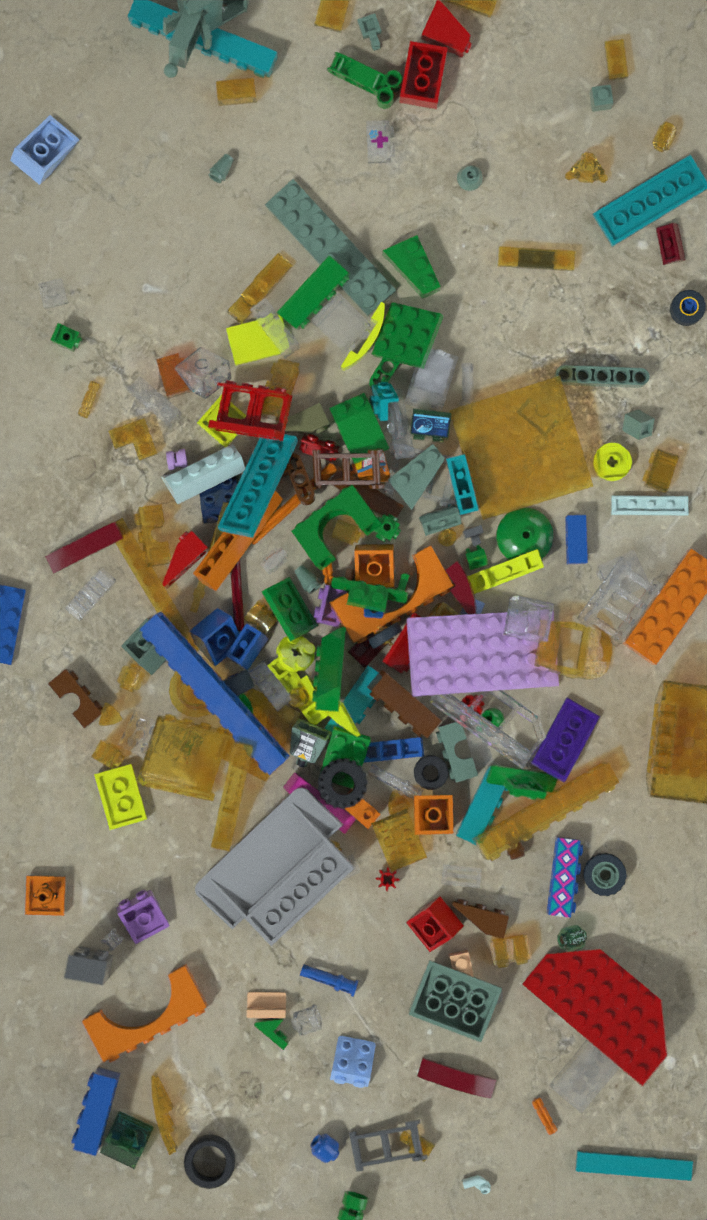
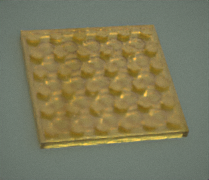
M560 375L449 410L462 454L466 456L474 493L483 520L593 487Z

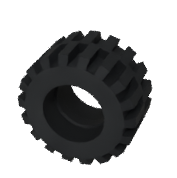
M347 758L336 759L325 766L318 779V791H320L321 798L326 801L325 803L332 805L334 808L345 809L354 806L362 800L368 785L367 774L362 770L363 767L357 765L356 761H350ZM344 772L352 777L354 788L349 794L340 795L333 790L331 781L335 774Z

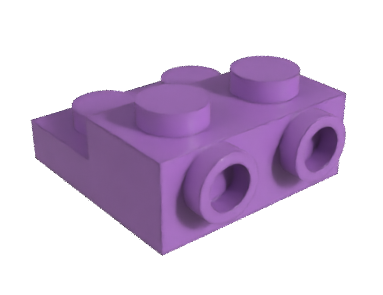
M151 889L147 892L146 890L139 891L135 898L130 901L129 899H124L116 907L118 916L135 944L170 926Z

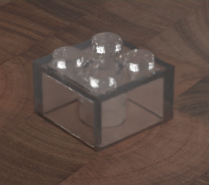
M523 596L510 597L503 635L537 643L548 642L554 604Z

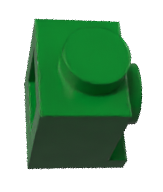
M57 323L51 337V342L74 352L75 348H79L82 338L80 337V332ZM65 334L70 335L69 340H64Z

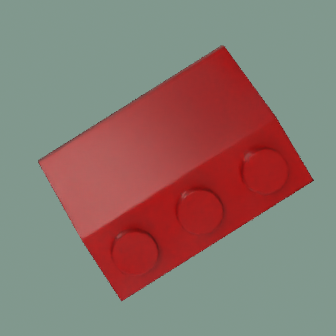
M414 612L410 618H419L421 616ZM407 623L382 661L400 674L403 671L407 673L410 669Z

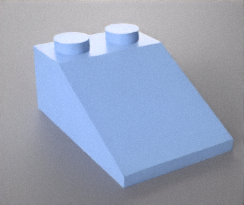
M49 115L14 148L10 161L40 185L52 174L78 143L79 139Z

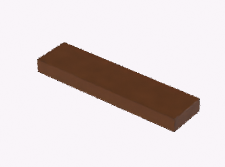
M338 467L331 480H343V469ZM351 476V480H359L357 477ZM332 485V486H334L335 488H337V489H339L340 491H342L345 487H349V486H351V485ZM353 485L369 507L382 516L391 514L398 518L404 508V505L379 490L370 489L369 485Z

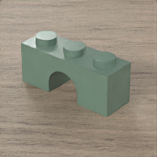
M461 720L438 727L439 731L436 732L439 743L443 742L445 750H442L444 760L449 761L451 767L448 769L450 779H455L457 783L478 776L473 757L460 759L454 752L455 745L459 741L466 739Z

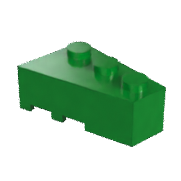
M418 235L382 250L383 257L393 265L395 270L405 278L407 283L422 299L440 291L441 286Z

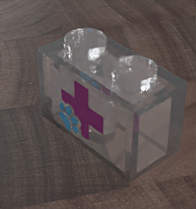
M389 120L366 121L368 164L391 163V157H395L394 145H390V138H394L393 126L389 125Z

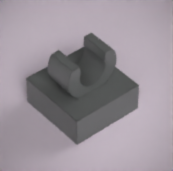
M482 525L463 531L462 534L464 539L471 538L474 547L481 544L479 535L483 534L484 531Z

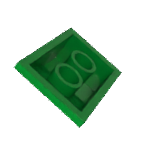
M365 393L329 408L349 453H368V449L381 448L383 451L390 449ZM352 458L354 464L359 463L365 459H368Z

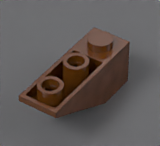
M458 898L457 901L451 902L459 912L484 934L504 939L509 915L505 914L506 910L494 908V911L486 909V905L476 903L475 906L468 905V901Z

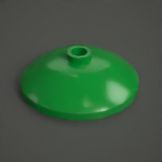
M527 507L517 508L507 513L500 521L496 532L498 548L508 560L538 549L540 557L543 559L550 551L554 538L553 528L548 518L540 511ZM523 532H528L529 538H523Z

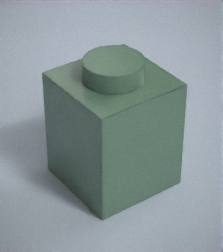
M611 85L592 87L589 93L592 112L611 109L613 106Z

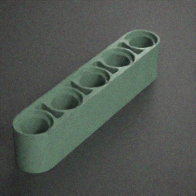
M571 365L560 366L554 374V380L560 385L630 388L643 387L650 377L648 371L644 368ZM559 372H567L568 379H561L559 377ZM578 372H585L587 374V379L580 380L578 378ZM598 372H603L606 375L605 381L598 380ZM617 373L624 374V382H620L616 379ZM635 374H642L644 382L636 381Z

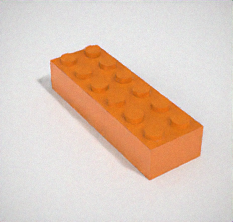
M693 549L686 551L622 644L652 665H657L707 594L706 558Z

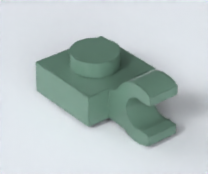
M376 14L357 19L363 39L369 38L373 51L380 49L377 35L381 34V28Z

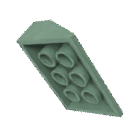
M429 960L409 1007V1015L482 1042L502 988Z

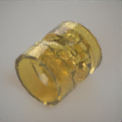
M260 599L244 617L251 625L256 624L257 630L264 635L278 621L273 611H269L268 606Z

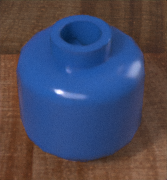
M326 1133L318 1134L313 1138L310 1144L312 1155L323 1163L337 1159L339 1156V1143Z

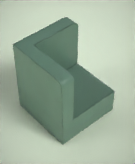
M640 410L626 413L622 430L638 440L652 436L655 418Z

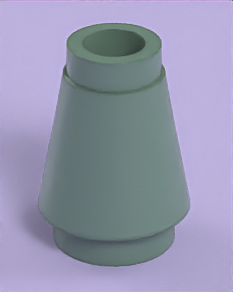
M224 154L209 169V177L217 183L225 181L234 159L228 154Z
M304 565L295 570V574L305 592L308 591L309 594H312L321 586L320 579L305 568Z

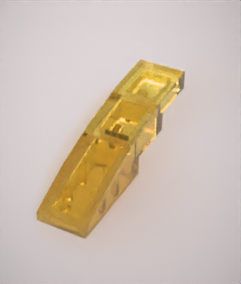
M278 253L241 293V296L228 309L227 313L242 325L293 265Z
M155 1072L151 1076L154 1112L162 1140L169 1155H171L178 1149L170 1134L175 1130L176 1126L168 1113L173 1109L174 1105L157 1072Z

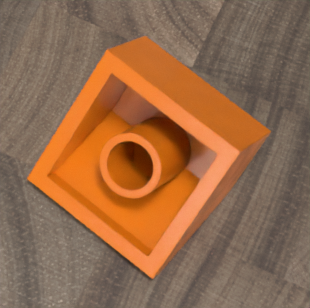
M394 544L356 545L354 550L355 582L360 580L370 585L379 584L385 587H394Z
M453 795L414 796L415 835L453 834Z

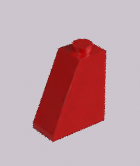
M437 0L422 32L421 40L432 45L448 47V52L463 58L464 53L468 54L471 49V35L446 6Z

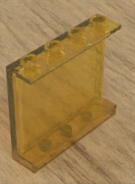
M165 714V716L158 715L137 781L144 787L213 801L215 793L211 790L228 738L233 739L232 734L229 732V729H225L222 726L213 728L212 725L205 722L196 724L188 718L179 720L171 714Z

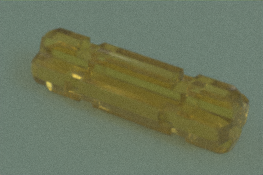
M94 381L89 383V390L86 391L81 403L82 408L80 407L78 411L80 417L88 418L89 409L92 408L96 392L100 388L99 383Z

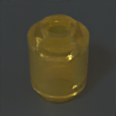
M663 122L659 126L652 141L655 150L659 152L669 151L677 134V127L675 125Z

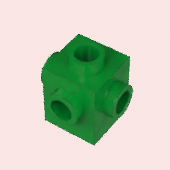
M388 514V516L383 515L382 518L378 516L377 518L382 525L374 530V533H376L375 537L383 542L386 540L390 542L392 538L396 540L401 532L399 529L400 524L398 523L399 519L391 514ZM385 524H389L391 526V529L389 531H385L383 529V526Z

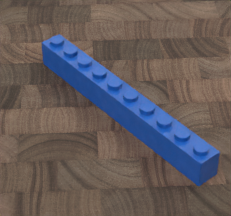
M162 612L154 615L140 628L143 638L155 646V651L160 656L165 657L169 667L181 675L180 678L184 684L190 685L194 690V695L206 703L208 711L220 719L219 722L225 729L230 730L233 734V739L246 748L245 751L248 756L255 758L259 763V768L264 773L267 772L270 775L290 757Z

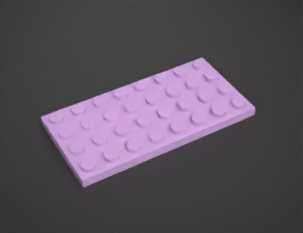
M554 610L407 618L412 696L559 686Z

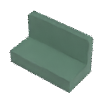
M455 506L419 517L425 536L462 524L459 510Z

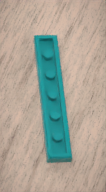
M577 1151L576 1172L692 1181V1160Z

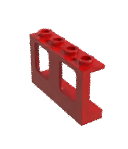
M228 380L225 383H217L218 386L223 387L217 420H209V428L220 432L283 441L293 397L286 393V389L275 387L274 390H269L270 387L258 385V388H254L252 384L242 383L240 386L236 382ZM234 392L250 394L248 410L244 419L228 416ZM267 396L283 399L281 414L277 424L261 422L264 400Z

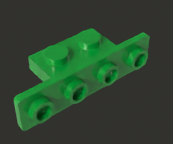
M333 577L331 582V588L349 592L347 605L384 613L387 600L406 603L408 592H404V590L399 588L389 589L383 585H370L360 580L356 582L350 581L345 577Z
M491 765L486 782L488 784L504 786L509 791V794L514 797L525 796L536 800L537 798L545 799L547 792H553L558 779L546 772Z

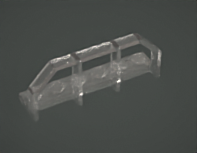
M503 690L483 691L470 707L452 694L432 695L429 703L521 769H524L534 752L546 738L539 716ZM489 693L513 709L499 727H496L474 711ZM517 713L533 725L538 741L530 750L502 731Z

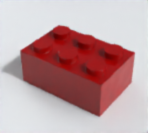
M410 41L399 103L437 109L448 47Z

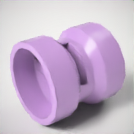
M179 449L178 452L166 451L169 470H174L176 467H188L185 449Z

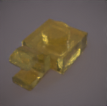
M403 1131L399 1136L400 1140L410 1146L408 1149L409 1153H414L412 1136ZM419 1135L423 1155L427 1154L428 1157L435 1145Z

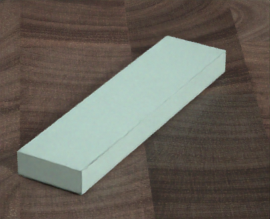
M612 495L611 515L688 516V496Z

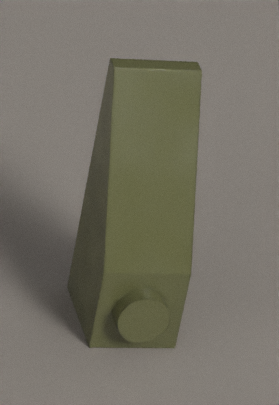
M318 403L288 417L285 433L313 434L316 432L321 434L327 431L330 423L321 404Z

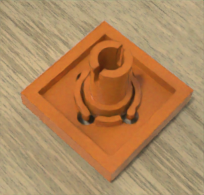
M27 875L25 915L64 916L66 876Z

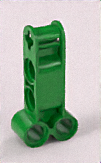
M334 53L335 57L330 67L326 69L330 74L375 95L377 104L382 109H388L393 105V92L399 91L402 86V76L398 71L391 70L385 75L342 53ZM391 78H396L399 82L393 85L388 81ZM382 95H388L390 99L384 102L380 99V97Z

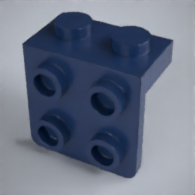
M236 476L199 494L204 524L220 522L237 487Z

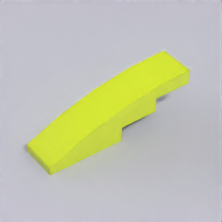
M306 675L301 681L312 696L313 690H317V687H313L314 680ZM339 702V712L324 711L346 730L357 737L360 736L344 703Z

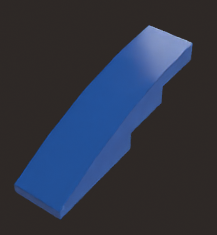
M418 737L370 742L364 763L423 757V739Z

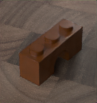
M65 669L51 680L48 685L60 699L69 693H74L79 697L80 705L72 714L83 728H87L104 714L102 712L104 708L97 699L93 701L89 696L92 693L87 686H81L77 681L80 679L73 670Z

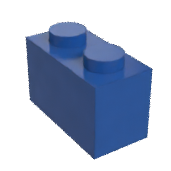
M246 623L225 656L245 670H249L268 641V638L262 632Z

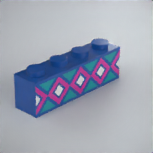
M555 838L546 912L548 915L571 918L572 913L575 914L576 902H573L574 894L578 893L576 875H580L581 869L578 858L583 853V844H580L579 839Z

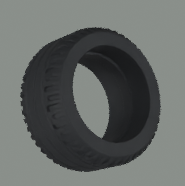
M203 1135L198 1137L189 1145L184 1157V1169L187 1177L201 1188L214 1189L222 1186L233 1174L236 1161L234 1150L230 1143L220 1136ZM212 1146L222 1151L226 1158V1167L221 1174L207 1177L196 1170L193 1158L200 1148Z

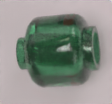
M579 925L564 927L557 935L559 947L566 952L584 948L587 940L585 930H582Z

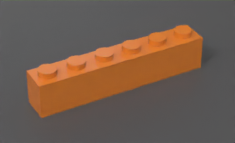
M276 490L253 538L223 532L193 572L204 585L214 591L218 590L283 499Z

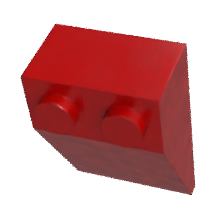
M186 531L178 538L180 542L177 543L162 585L167 589L209 551L193 531L189 533Z

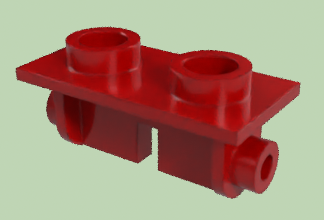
M308 434L303 436L299 450H302V453L313 456L312 450L319 449L320 453H338L340 446L334 441H323L315 435ZM322 458V459H325V460H328V461H331V462H332V460L336 461L337 458Z

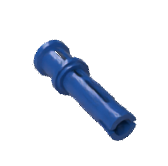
M303 964L300 972L302 977L334 987L335 991L338 992L340 990L349 993L352 997H354L359 980L353 981L344 978L342 974L336 976Z

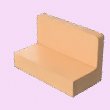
M248 992L247 1018H286V993Z

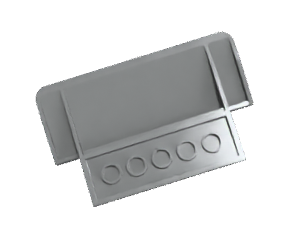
M298 788L196 884L195 892L231 929L245 918L272 946L355 868L329 840L343 824L307 789Z

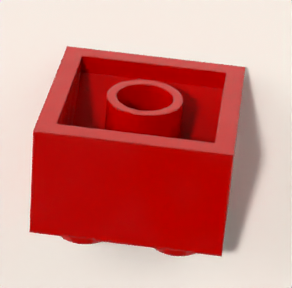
M440 896L427 904L406 922L429 952L452 939L464 927Z

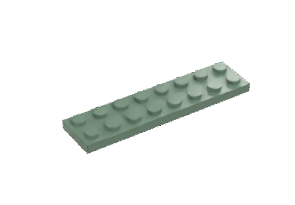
M294 179L265 204L269 211L319 265L330 255L350 273V280L341 288L367 316L371 315L381 302L384 303L396 292V289Z

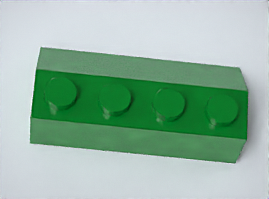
M329 255L277 313L295 329L306 328L311 322L309 320L311 316L319 314L324 308L322 306L324 302L334 298L337 294L335 292L336 289L347 284L350 280V273L335 258Z
M341 627L322 637L321 645H317L316 657H320V660H316L315 671L318 672V675H314L313 686L317 687V690H313L312 702H316L315 710L339 712L346 627Z

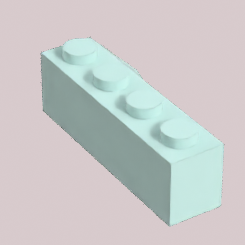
M232 444L182 470L161 476L176 503L179 504L244 472L245 466L240 453Z

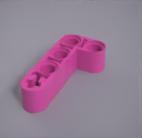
M295 772L283 786L289 794L298 788L307 789L343 824L338 830L344 834L347 833L356 820L345 809L334 808L332 805L325 803L326 801L320 796V791Z

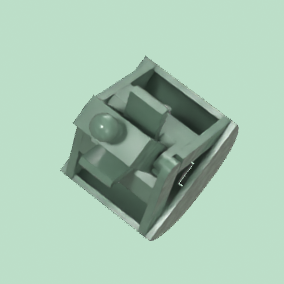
M177 0L179 12H173L172 15H168V18L164 17L163 32L166 35L175 30L169 43V63L164 67V74L168 78H174L178 73L177 66L186 68L200 35L205 50L210 49L212 46L211 31L240 14L247 13L249 0Z

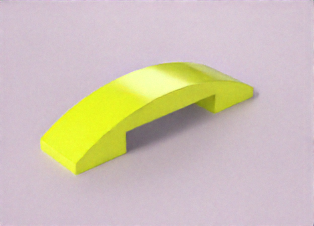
M383 302L379 304L371 317V321L376 324L358 354L352 350L349 352L341 365V370L345 371L360 362L375 344L384 320L385 304Z
M538 549L469 575L468 578L474 594L544 568V564Z
M279 657L267 665L293 699L309 723L317 725L328 714L322 710H315L316 702H312V696L302 683L299 675L296 672L286 670L279 663Z

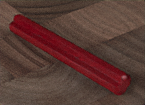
M239 559L230 574L234 623L237 630L242 631L245 624Z

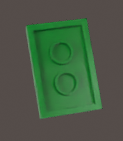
M290 577L261 591L290 642L318 627Z
M334 726L321 771L331 761L340 758H347L350 761L354 760L357 762V765L363 766L371 737L363 734L357 737L346 729ZM340 772L333 776L332 783L354 788V781L347 773Z

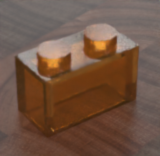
M177 353L156 359L168 399L190 393L189 387H192L189 375L185 376L184 369L187 368L184 357L180 358Z

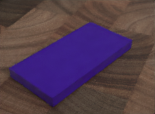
M567 697L531 764L565 782L600 716Z

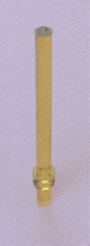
M223 502L208 552L222 534V531L218 529V525L229 504L228 502ZM200 580L197 588H194L192 595L194 598L190 611L197 613L200 601L204 598L206 592L204 590L205 585Z

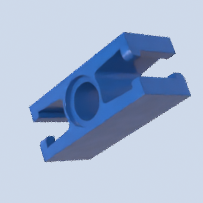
M567 515L565 517L567 565L588 563L586 515Z

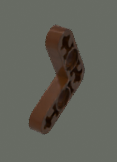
M292 453L281 478L289 475L300 503L306 506L311 505L316 498L301 457L296 453ZM293 459L295 460L298 470L294 471L293 465L291 464V460ZM298 475L305 476V481L303 483H296L295 478ZM303 488H306L309 499L304 497Z

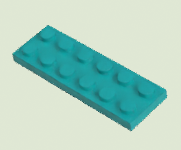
M689 155L593 213V217L613 247L706 191L707 180L692 156Z
M284 434L283 441L259 438L218 525L220 531L251 538L254 537L297 445L298 439L296 436Z

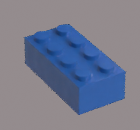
M98 1067L90 1075L87 1084L90 1090H87L82 1102L85 1108L79 1113L77 1124L80 1126L74 1132L71 1142L74 1144L73 1150L93 1156L97 1155L101 1147L121 1073Z

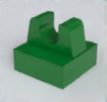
M480 545L476 546L477 551L470 552L469 548L466 549V559L470 570L488 565L485 550Z

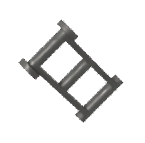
M420 1119L407 1121L405 1126L365 1134L357 1135V1131L350 1132L349 1136L356 1172L363 1171L364 1166L412 1158L413 1162L428 1159L427 1154L423 1155L417 1127V1124H421ZM410 1130L415 1152L392 1157L388 1134ZM380 1135L385 1158L362 1162L358 1139Z

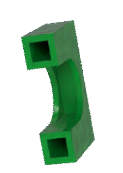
M353 485L345 487L338 496L329 499L321 509L312 512L309 518L299 522L291 531L314 565L321 571L336 560L323 538L325 526L332 518L339 515L352 517L366 536L382 525Z

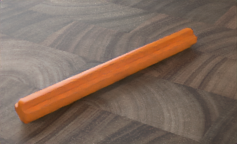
M329 463L321 471L322 480L329 479L337 471L333 463ZM313 478L312 480H310V482H311V485H312V487H313V490L315 491L316 489L314 488V478ZM303 488L304 497H309L306 488ZM297 494L290 498L269 518L253 540V545L258 543L301 504Z

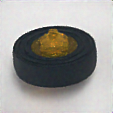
M394 623L388 628L387 626L383 628L380 625L378 626L379 631H377V635L368 641L373 649L383 643L384 645L388 643L391 646L393 645L391 642L394 640L393 637L399 634L402 629L398 623Z

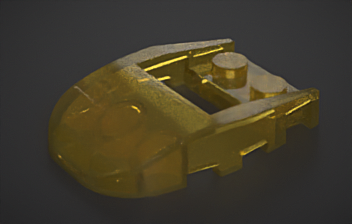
M542 621L534 666L548 668V671L566 676V678L598 679L609 669L612 643L605 632L584 624L564 621ZM563 627L582 631L576 669L555 665L561 629Z

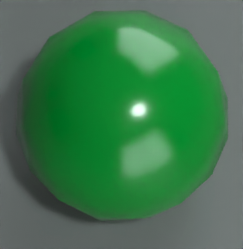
M497 708L486 709L481 715V725L487 731H498L504 725V714Z

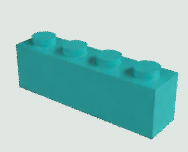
M369 665L342 702L354 724L358 723L360 725L366 716L363 713L367 707L371 709L376 702L370 695L371 690L367 686L379 672ZM332 718L324 728L330 732H333L334 726L345 729Z
M488 766L455 834L476 846L478 843H483L487 834L484 831L487 825L491 826L495 818L492 814L495 808L499 809L502 804L503 798L501 795L504 790L508 791L502 785L488 784L486 782L491 766Z

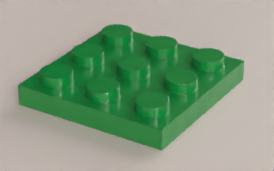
M391 302L371 354L377 358L424 369L444 316L441 313Z

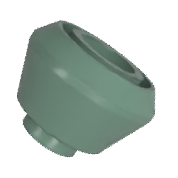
M466 165L459 170L457 182L462 189L473 191L482 184L483 175L478 167Z

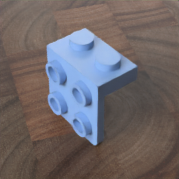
M339 1036L330 1080H334L338 1084H353L359 1088L368 1087L376 1044L371 1041Z

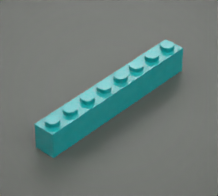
M134 0L127 17L132 26L139 29L141 27L146 28L149 33L156 36L161 34L171 41L175 30L166 35L163 32L164 17L168 18V15H172L173 12L177 13V11L150 0ZM219 28L211 31L212 46L210 49L205 50L201 35L199 36L194 48L201 50L202 54L208 57L216 56L219 61L229 64V62L236 64V67L243 71L251 70L256 76L264 78V76L270 77L278 58L277 51Z

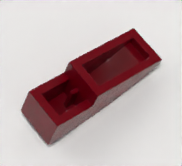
M456 561L445 570L456 585L450 591L468 615L477 614L476 599L471 582L460 562Z

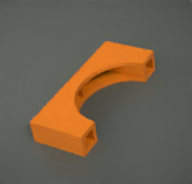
M187 964L168 974L171 983V998L166 1010L152 1022L136 1027L122 1026L111 1021L102 1010L82 1020L103 1062L109 1060L111 1063L120 1058V1053L124 1051L130 1053L137 1049V1044L141 1042L147 1044L154 1039V1035L158 1033L163 1035L171 1030V1026L175 1024L180 1026L189 1021L188 1017L193 1014L197 1017L206 1012L205 1008H207L208 1004Z

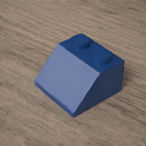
M219 608L215 609L189 631L195 645L213 666H217L226 658L225 655L239 635L232 616Z

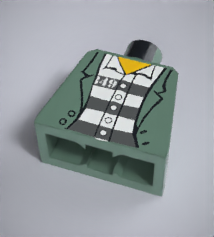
M298 719L292 728L290 754L298 757L296 764L300 767H307L308 762L315 763L330 739L332 732Z

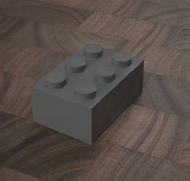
M79 946V948H75L68 955L64 978L104 985L110 976L113 955H110L107 950L98 949V952L90 951L89 947Z

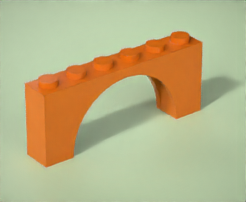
M431 545L412 555L417 570V581L412 596L399 609L383 613V618L364 617L363 608L347 605L348 593L329 602L342 627H346V634L352 643L357 642L359 644L367 640L366 635L372 632L374 635L384 630L383 626L390 622L393 625L401 620V615L405 613L410 615L416 612V607L422 603L426 606L434 601L433 597L436 595L443 596L450 592L449 588L453 584Z

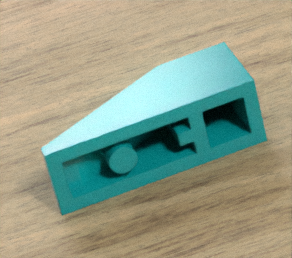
M465 454L447 458L446 461L459 514L463 515L479 511Z

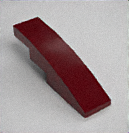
M115 521L45 557L54 574L119 542L124 537Z

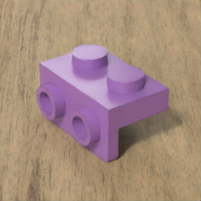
M324 585V588H320L318 599H321L319 607L316 606L314 618H317V623L339 627L340 621L329 602L347 593V591L331 588L330 585Z

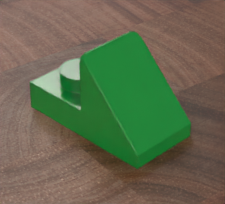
M284 1018L257 1019L254 1022V1026L284 1050L289 1044L288 1036L281 1030L278 1032L275 1030Z

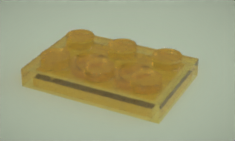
M407 809L371 823L391 872L427 858L419 836L415 835L414 824Z

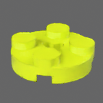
M619 443L604 444L596 451L593 457L595 472L599 478L606 481L622 479L627 475L632 466V458L629 451ZM610 457H613V459L617 460L618 462L614 465V467H611L610 464H607V461L610 460Z
M286 636L279 642L276 648L279 663L288 671H304L314 661L315 646L303 636L291 642ZM291 650H296L299 655L295 657L293 655L294 652Z

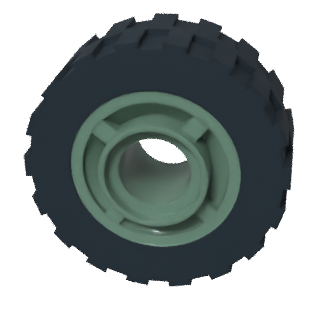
M599 853L592 856L584 867L583 875L587 887L599 896L615 895L626 883V868L622 861L613 854ZM605 869L609 870L610 877L608 879H601L600 872Z

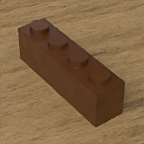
M383 670L367 686L371 690L370 695L375 700L379 701L381 699L384 701V707L391 713L394 711L398 713L399 716L397 718L403 724H411L413 726L411 730L419 737L423 735L428 738L442 722L441 719Z

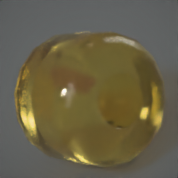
M295 688L289 691L287 700L292 707H302L308 703L309 694L304 688Z

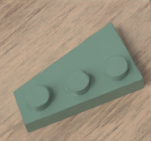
M434 444L388 479L389 483L411 510L445 460Z

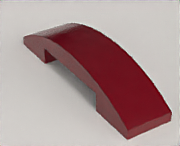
M422 1058L417 1077L429 1082L489 1099L492 1097L496 1084V1079L479 1074L475 1075L426 1058Z

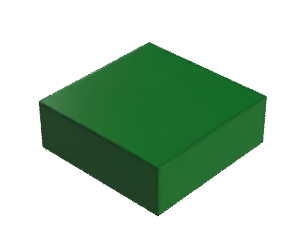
M405 573L401 575L398 584L399 589L405 591L410 575Z

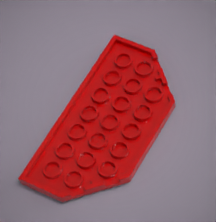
M601 949L546 954L522 983L523 986L642 1087L667 1058L662 1000Z

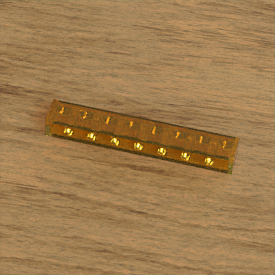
M602 762L547 794L545 799L535 801L476 836L473 840L483 858L494 861L501 856L500 853L503 851H511L518 846V842L530 840L534 837L533 834L539 830L540 832L545 831L550 827V823L565 819L567 813L582 809L584 803L588 801L591 803L597 800L599 794L604 791L608 793L616 788L615 785L620 782L610 764Z

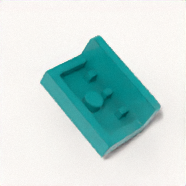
M380 382L372 385V395L369 396V403L380 421H387L388 403L399 402V396L391 383Z

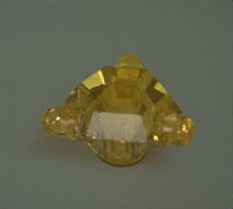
M590 152L583 153L570 168V171L565 174L566 180L575 178L579 182L593 183L597 180L606 183L608 180L607 175L604 173L605 170L596 156Z

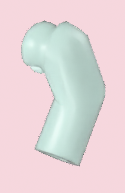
M479 1175L462 1179L465 1189L475 1186L482 1194H488L491 1190L489 1181Z

